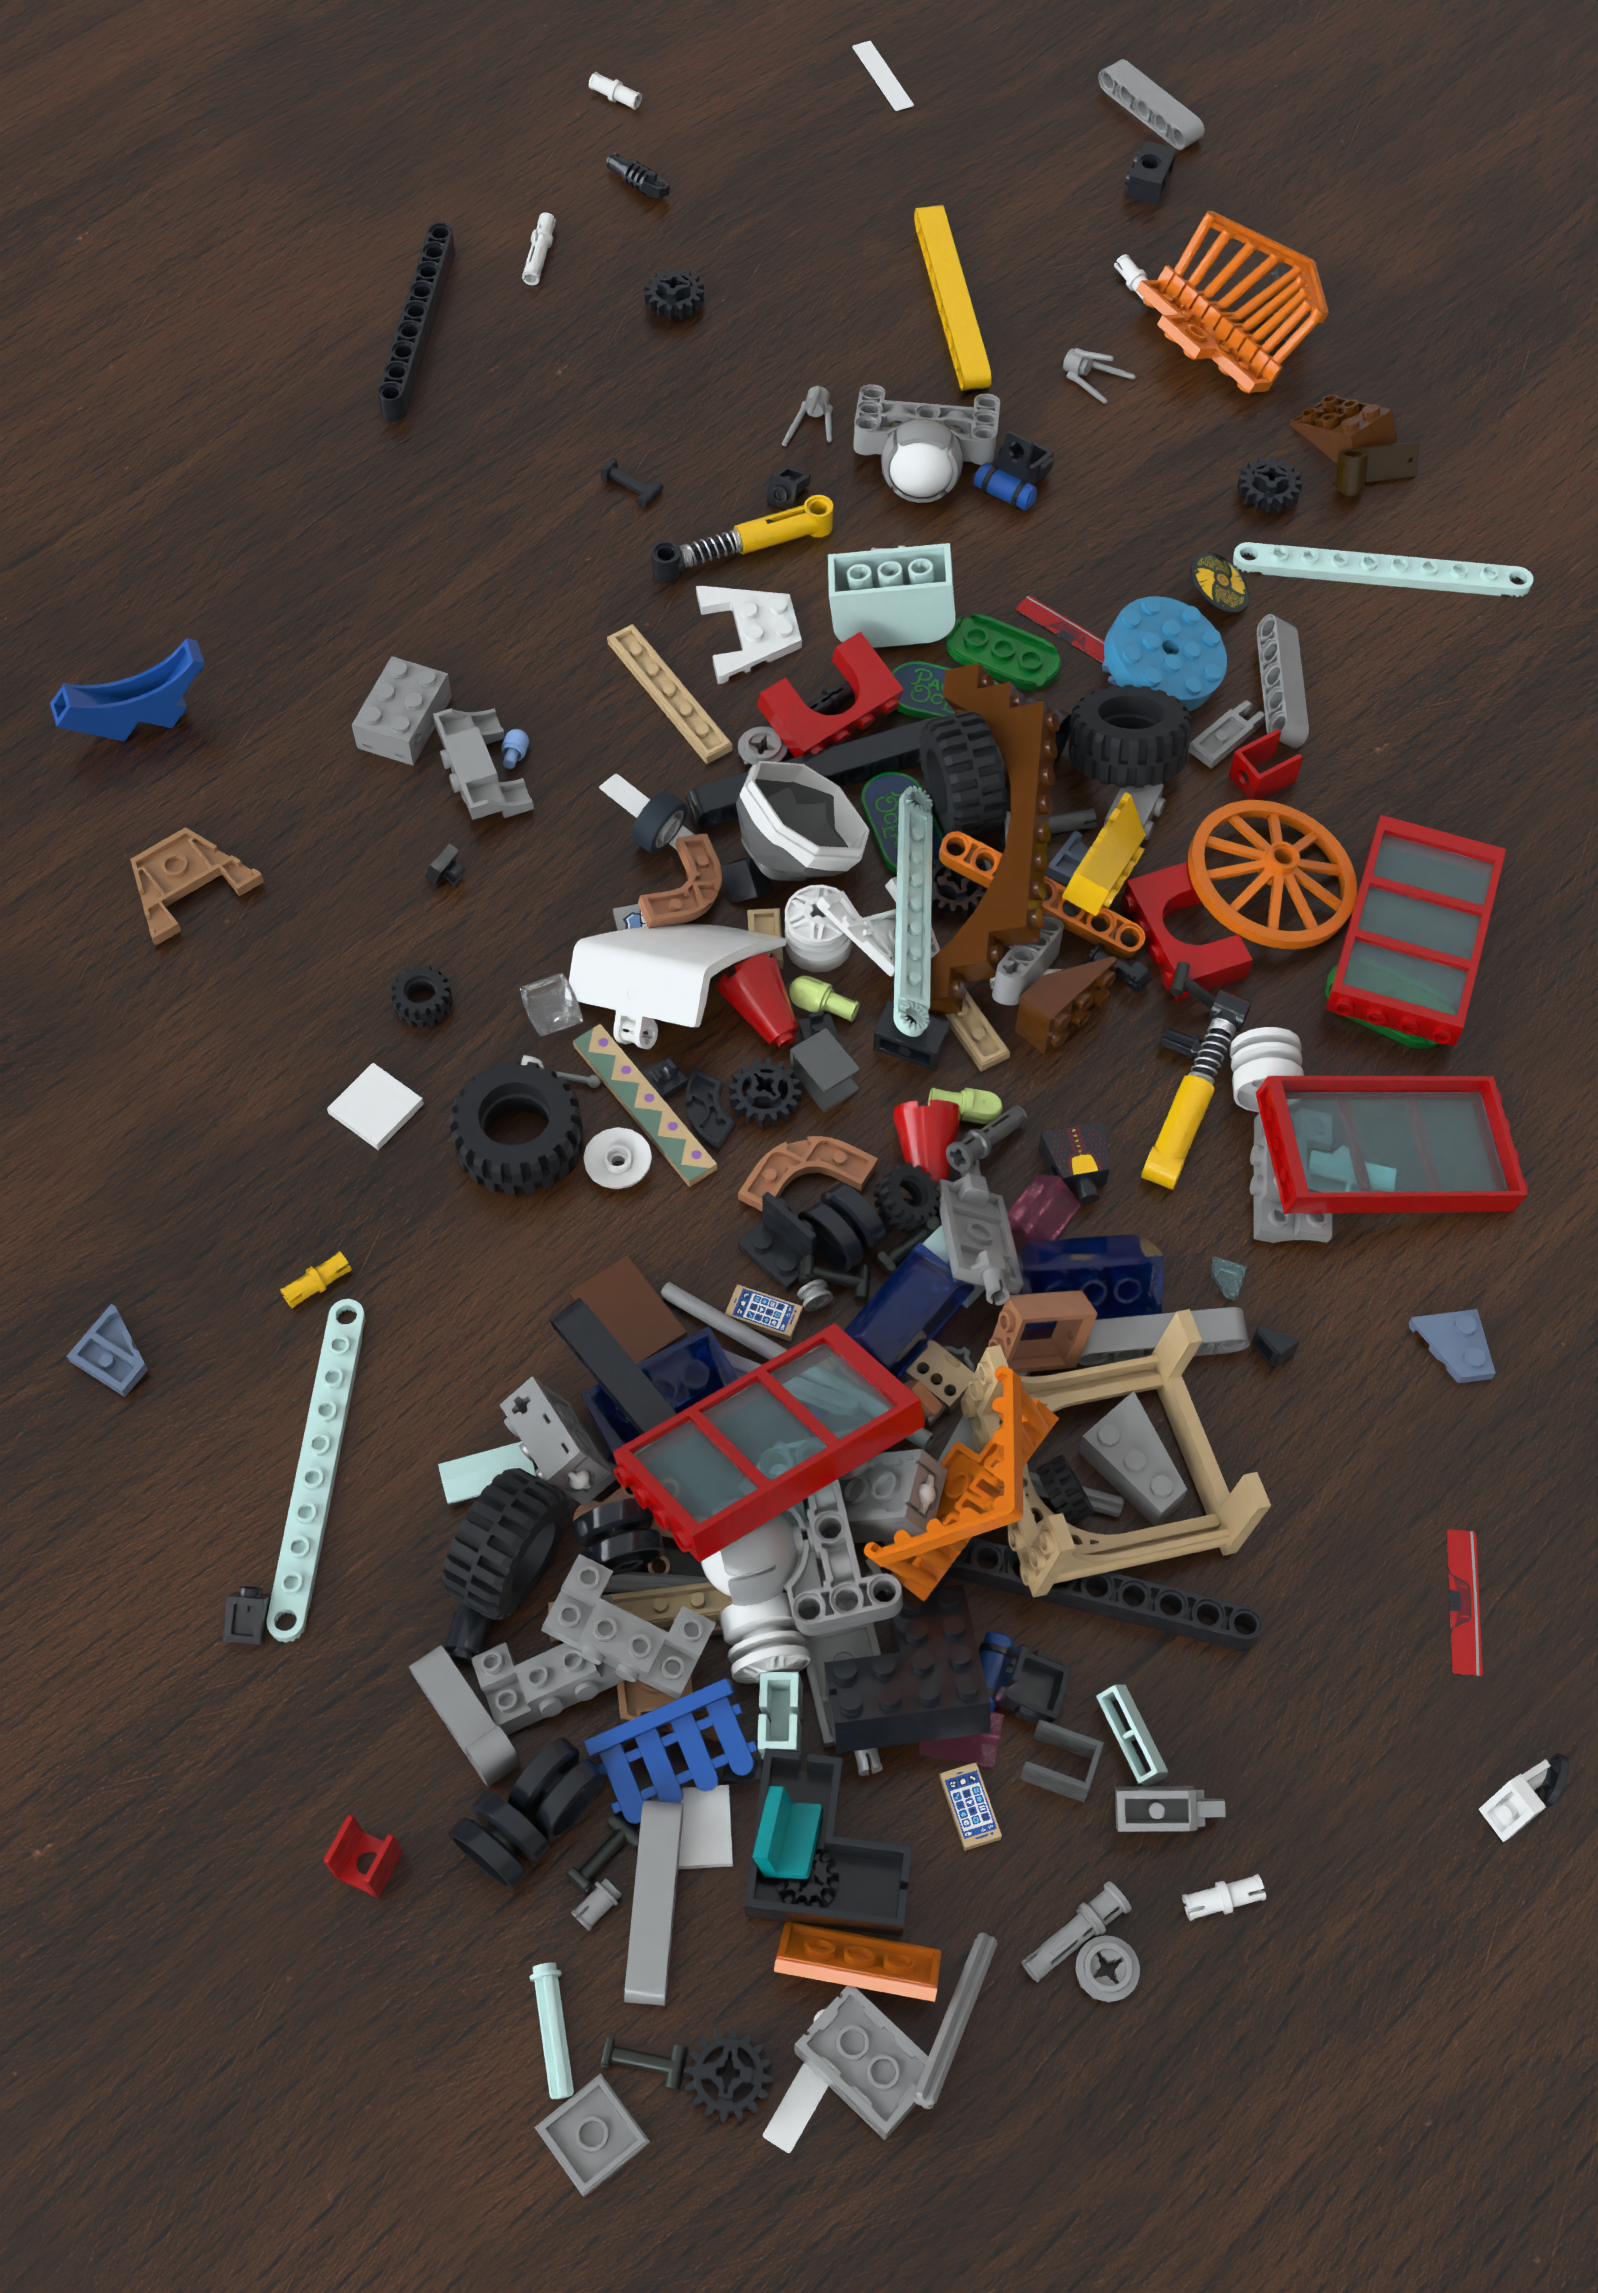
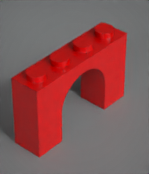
M861 632L836 646L832 657V662L850 684L854 692L855 704L846 712L838 715H823L813 711L803 702L786 677L760 693L757 707L795 758L810 753L815 755L833 743L836 746L840 745L850 737L852 731L860 728V730L866 729L875 721V717L883 712L885 715L890 714L899 707V701L904 689Z
M1188 861L1127 880L1125 892L1122 895V904L1125 911L1131 913L1135 923L1143 929L1145 941L1148 945L1149 957L1153 964H1158L1162 972V981L1167 990L1171 989L1177 963L1186 962L1190 965L1188 977L1208 991L1248 978L1253 959L1239 934L1205 945H1191L1177 940L1167 931L1163 920L1168 915L1202 903L1191 882ZM1184 991L1182 996L1174 997L1177 1001L1191 995Z

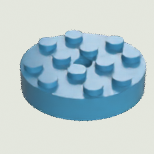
M1144 597L1129 603L1123 608L1109 628L1104 641V656L1107 667L1120 687H1124V685H1133V687L1147 686L1155 691L1158 689L1165 691L1168 696L1173 695L1178 698L1180 703H1183L1189 712L1207 702L1221 684L1227 669V654L1220 633L1196 607L1167 597Z

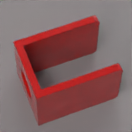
M1278 729L1234 751L1228 776L1248 800H1261L1297 780L1303 760L1300 754L1261 774L1254 768L1275 756L1281 732ZM1245 772L1247 774L1249 784L1244 780L1242 773Z
M349 1814L327 1852L324 1863L335 1878L379 1899L403 1854V1850L394 1835L388 1834L385 1841H382L363 1832L356 1818ZM365 1853H374L377 1856L367 1874L360 1873L357 1868L359 1858Z

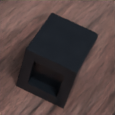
M751 856L737 859L720 867L732 903L756 898L773 890L771 879L760 871Z

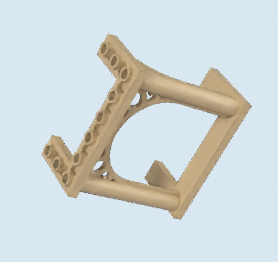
M1190 1309L1175 1313L1151 1356L1047 1376H1020L1021 1384L1031 1399H1038L1052 1413L1073 1405L1128 1395L1133 1391L1138 1393L1156 1389L1206 1512V1516L1122 1534L1104 1535L1087 1532L1066 1523L1063 1513L1054 1514L1044 1504L1034 1489L1026 1463L1023 1467V1482L1026 1484V1487L1023 1488V1517L1019 1521L1007 1526L1009 1529V1545L1013 1551H1017L1021 1563L1020 1575L1022 1581L1026 1586L1029 1585L1033 1598L1047 1595L1055 1583L1219 1547L1223 1556L1236 1553L1271 1507L1258 1472L1243 1475L1232 1492L1229 1493L1182 1378V1373L1203 1341ZM1001 1345L986 1348L961 1399L962 1413L966 1419L970 1420L973 1428V1443L977 1451L984 1449L994 1432L1000 1427L999 1422L1002 1421L998 1413L992 1408L993 1401L998 1397H1003V1384L996 1379L995 1371L1002 1365L1009 1368ZM1032 1511H1037L1040 1514L1041 1521L1037 1524ZM1072 1537L1077 1539L1080 1545L1074 1544Z

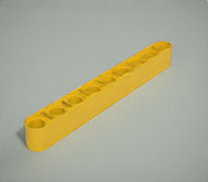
M944 206L915 208L916 232L961 391L990 388V365Z

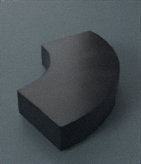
M694 1068L686 1087L687 1116L696 1135L708 1147L719 1153L735 1130L736 1122L725 1114L720 1105V1096L724 1088V1082Z

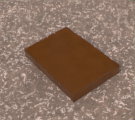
M628 1255L569 1291L573 1302L580 1298L589 1306L639 1368L687 1337V1331Z

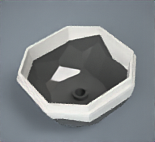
M759 761L757 765H752L736 806L742 834L741 842L764 875L773 880L805 881L807 878L831 877L848 871L862 859L870 829L838 785L804 764Z

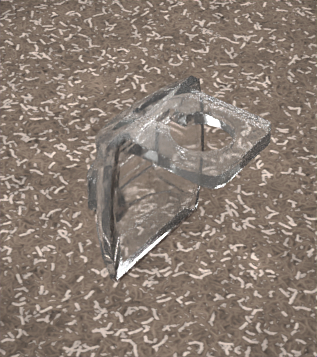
M563 973L520 987L525 1010L541 1037L583 1022L575 993Z

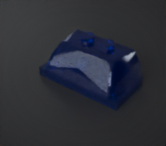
M1130 1234L1031 1241L1021 1252L1020 1271L1024 1285L1020 1290V1295L1082 1290L1098 1313L1095 1320L1162 1314L1164 1255L1160 1249L1148 1240ZM1058 1321L1026 1323L1024 1330L1055 1328Z
M919 1242L843 1331L898 1379L975 1287L972 1283H966L963 1280L953 1278L951 1267Z
M710 1326L636 1364L677 1414L738 1379ZM599 1384L581 1393V1398L613 1457L614 1450L640 1436L638 1431Z

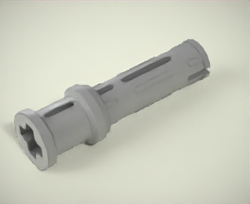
M1106 1882L1104 1890L1088 1904L1083 1902L1078 1906V1910H1076L1077 1915L1069 1923L1021 1961L1023 1967L1032 1979L1038 1983L1083 1942L1093 1935L1104 1934L1106 1932L1105 1926L1122 1912L1127 1914L1131 1911L1129 1902L1112 1882Z

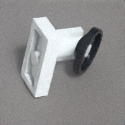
M1557 1753L1550 1759L1549 1763L1545 1759L1524 1774H1519L1510 1780L1479 1808V1811L1503 1842L1514 1836L1546 1807L1550 1808L1555 1804L1568 1776V1757ZM1539 1787L1537 1796L1534 1790Z

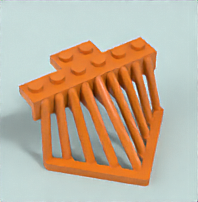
M1214 211L1206 212L1174 270L1169 265H1166L1157 280H1141L1136 289L1144 297L1143 301L1148 306L1156 308L1162 314L1157 325L1165 332L1164 335L1167 339L1178 343L1184 349L1183 353L1193 360L1209 358L1219 365L1218 369L1223 374L1231 376L1238 382L1237 386L1249 394L1266 392L1270 389L1283 368L1281 363L1318 323H1323L1329 313L1316 262L1313 259ZM1210 228L1221 232L1188 280L1183 279L1185 271ZM1234 238L1244 243L1245 245L1212 282L1203 291H1197L1196 287L1228 241ZM1255 250L1269 255L1266 260L1222 299L1210 301ZM1278 262H1284L1293 267L1235 312H1224L1274 268ZM1274 297L1271 301L1264 305L1260 310L1253 314L1244 323H1239L1249 314L1254 312L1256 309H1258L1260 306H1262L1264 303H1266L1268 300ZM1278 308H1280V309H1279L1269 320H1267L1257 331H1255L1253 334H1248V333H1249L1250 331H1252L1255 327H1257L1261 322H1263L1267 317H1269L1272 313H1274ZM1311 311V314L1306 319V321L1295 331V333L1285 342V344L1275 353L1274 356H1270V352ZM1289 315H1291V316L1268 338V340H1267L1263 345H1258V344H1259L1265 337H1267L1277 326H1279Z
M1002 1365L998 1367L994 1374L996 1379L1003 1384V1397L996 1398L992 1403V1408L998 1413L1003 1423L994 1432L992 1438L980 1454L956 1441L940 1464L947 1469V1474L936 1518L931 1519L926 1526L928 1532L912 1536L902 1529L894 1535V1544L881 1548L875 1542H870L864 1548V1554L880 1567L893 1571L891 1575L896 1577L903 1587L924 1602L973 1536L1017 1522L1023 1517V1467L1059 1419L1038 1399H1031L1021 1384V1377L1007 1366Z

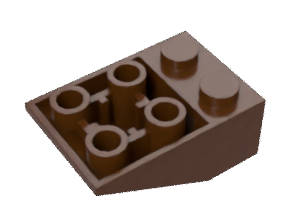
M1337 395L1323 397L1321 402L1311 408L1304 409L1300 415L1290 421V425L1335 463L1338 461V452L1343 449L1397 442L1392 409L1380 407L1377 404L1362 403L1356 399L1341 398Z
M1112 956L1040 977L1020 995L1015 1031L1044 1055L1052 1047H1060L1075 1026L1078 1028L1083 1026L1097 1006L1102 1008L1111 999L1113 994L1111 991L1112 984L1116 978L1117 958Z

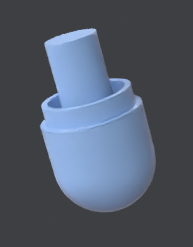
M513 729L504 738L501 747L502 755L504 756L503 766L508 769L514 768L516 762L522 760L526 754L529 738L524 731Z

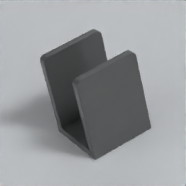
M827 1028L790 1049V1069H794L795 1078L800 1079V1084L822 1111H828L858 1092V1086L851 1077L859 1073V1067Z
M1039 1720L1034 1739L1091 1759L1085 1782L1025 1761L1020 1779L1084 1803L1104 1742Z

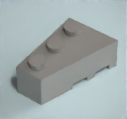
M1133 1391L1082 1436L1078 1453L1155 1527L1161 1525L1182 1505L1187 1488Z

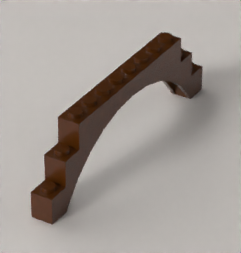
M980 663L945 670L943 698L956 714L973 711L980 714L985 719V724L989 726L991 735L1004 757L1011 784V819L1005 849L989 888L974 913L943 949L931 958L930 1008L928 1009V1014L944 1015L962 1012V1003L966 996L965 982L995 978L997 965L1005 957L1004 947L1039 942L1040 928L1044 926L1042 903L1046 897L1045 870L1049 866L1046 853L1047 842L1051 839L1049 815L1053 812L1051 790L1055 784L1053 765L1054 759L1057 757L1055 740L1056 731L1060 727L1059 718L1055 712H1052L1045 701L1026 704L1025 696L1017 690L1012 682L994 685L992 676L987 674Z

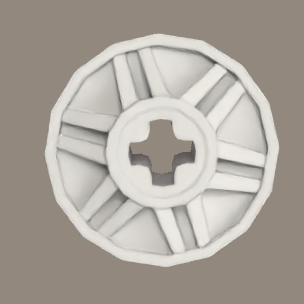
M810 885L798 890L787 902L785 907L786 953L791 961L801 969L811 972H828L840 967L850 955L852 940L816 905L822 896L840 892L836 888L826 885Z
M1262 1027L1246 1031L1231 1041L1229 1051L1232 1059L1231 1069L1234 1072L1232 1077L1233 1097L1236 1104L1246 1110L1260 1112L1256 1092L1267 1076H1304L1301 1068L1303 1061L1300 1053L1301 1042L1298 1035L1290 1030L1278 1027ZM1287 1101L1288 1108L1298 1104L1300 1101Z
M780 1593L771 1600L759 1604L746 1606L731 1604L720 1612L719 1619L724 1641L729 1645H734L728 1651V1660L732 1663V1678L736 1682L745 1684L760 1683V1673L799 1672L809 1665L811 1658L809 1650L805 1648L806 1637L801 1632L795 1631L797 1627L794 1623L787 1593Z

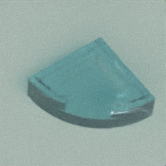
M1213 1256L1210 1266L1211 1276L1221 1289L1223 1295L1237 1301L1247 1266Z

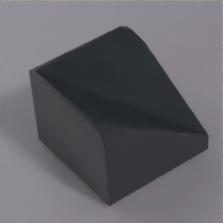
M1262 1325L1256 1329L1251 1342L1253 1347L1274 1369L1293 1357L1299 1345L1297 1339Z

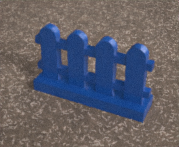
M725 1678L584 1741L589 1756L597 1757L600 1755L603 1764L598 1766L605 1774H608L618 1800L611 1804L614 1813L622 1811L627 1821L639 1823L641 1822L644 1800L658 1795L659 1800L662 1802L681 1803L684 1796L681 1784L692 1779L698 1789L712 1791L719 1783V1775L716 1769L728 1763L732 1771L737 1775H748L752 1772L755 1766L752 1753L758 1751L755 1741L747 1743L736 1716L743 1713L740 1704L732 1706L729 1697L737 1694L730 1679ZM707 1708L710 1716L696 1721L693 1713ZM671 1724L674 1732L661 1737L658 1729ZM714 1726L725 1754L714 1759L711 1758L701 1731ZM636 1740L639 1748L626 1753L623 1745ZM676 1742H679L689 1770L678 1775L675 1773L665 1748ZM643 1757L653 1786L641 1791L630 1763Z

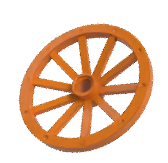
M1243 800L1224 805L1204 819L1190 843L1188 870L1198 897L1220 923L1252 942L1279 949L1312 947L1334 936L1342 928L1353 911L1357 897V881L1353 865L1346 851L1323 825L1292 807L1264 800ZM1242 818L1268 819L1272 845L1263 839ZM1229 822L1257 849L1210 835L1218 827ZM1280 823L1298 830L1305 836L1294 845L1283 842ZM1315 843L1325 853L1331 863L1300 859L1299 854ZM1205 846L1255 861L1207 870L1204 857ZM1303 871L1337 876L1340 887V900ZM1258 872L1259 875L1230 905L1219 895L1211 882ZM1297 882L1334 909L1336 913L1333 917L1318 926ZM1265 884L1272 886L1267 927L1257 924L1238 913ZM1284 884L1307 930H1278Z

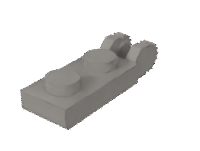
M1245 700L1235 709H1230L1196 737L1189 744V752L1212 769L1266 721L1265 713L1259 711L1246 721L1244 717L1249 714L1253 704Z

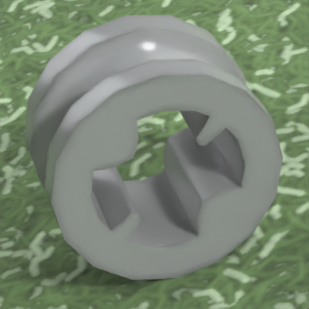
M825 1280L811 1281L799 1289L797 1295L800 1300H804V1310L815 1311L831 1302L833 1295L829 1290H826L828 1285Z

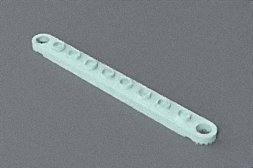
M1251 542L1239 544L1235 548L1232 560L1233 565L1237 566L1238 570L1241 569V572L1247 571V573L1252 571V573L1262 572L1264 575L1495 596L1507 594L1512 597L1513 595H1516V597L1521 595L1523 597L1524 594H1528L1533 584L1531 572L1518 566ZM1245 553L1248 555L1250 553L1249 555L1253 554L1252 557H1255V559L1245 560L1241 555L1243 556ZM1518 577L1517 580L1521 579L1520 581H1523V584H1514L1511 582L1512 578L1516 579Z
M909 786L899 798L893 1017L896 1027L902 1033L911 1037L921 1035L930 1022L928 1020V1009L930 1008L933 829L931 808L933 804L932 799H929L930 795H926L925 790L922 792V788L919 787L917 789L916 786H913V788ZM915 800L919 803V805L917 804L916 806H914L915 802L912 803V801ZM906 1014L912 1016L917 1023L913 1022L911 1024V1020L907 1021L908 1017H905Z
M343 1299L336 1302L329 1311L266 1620L267 1628L271 1635L277 1641H283L284 1643L288 1641L293 1642L304 1633L313 1595L363 1339V1329L366 1322L361 1304L352 1299ZM352 1310V1312L357 1314L356 1319L350 1324L338 1322L337 1318H339V1314H342L343 1311ZM291 1613L295 1615L297 1620L293 1628L287 1631L277 1629L276 1622H278V1618L282 1614Z

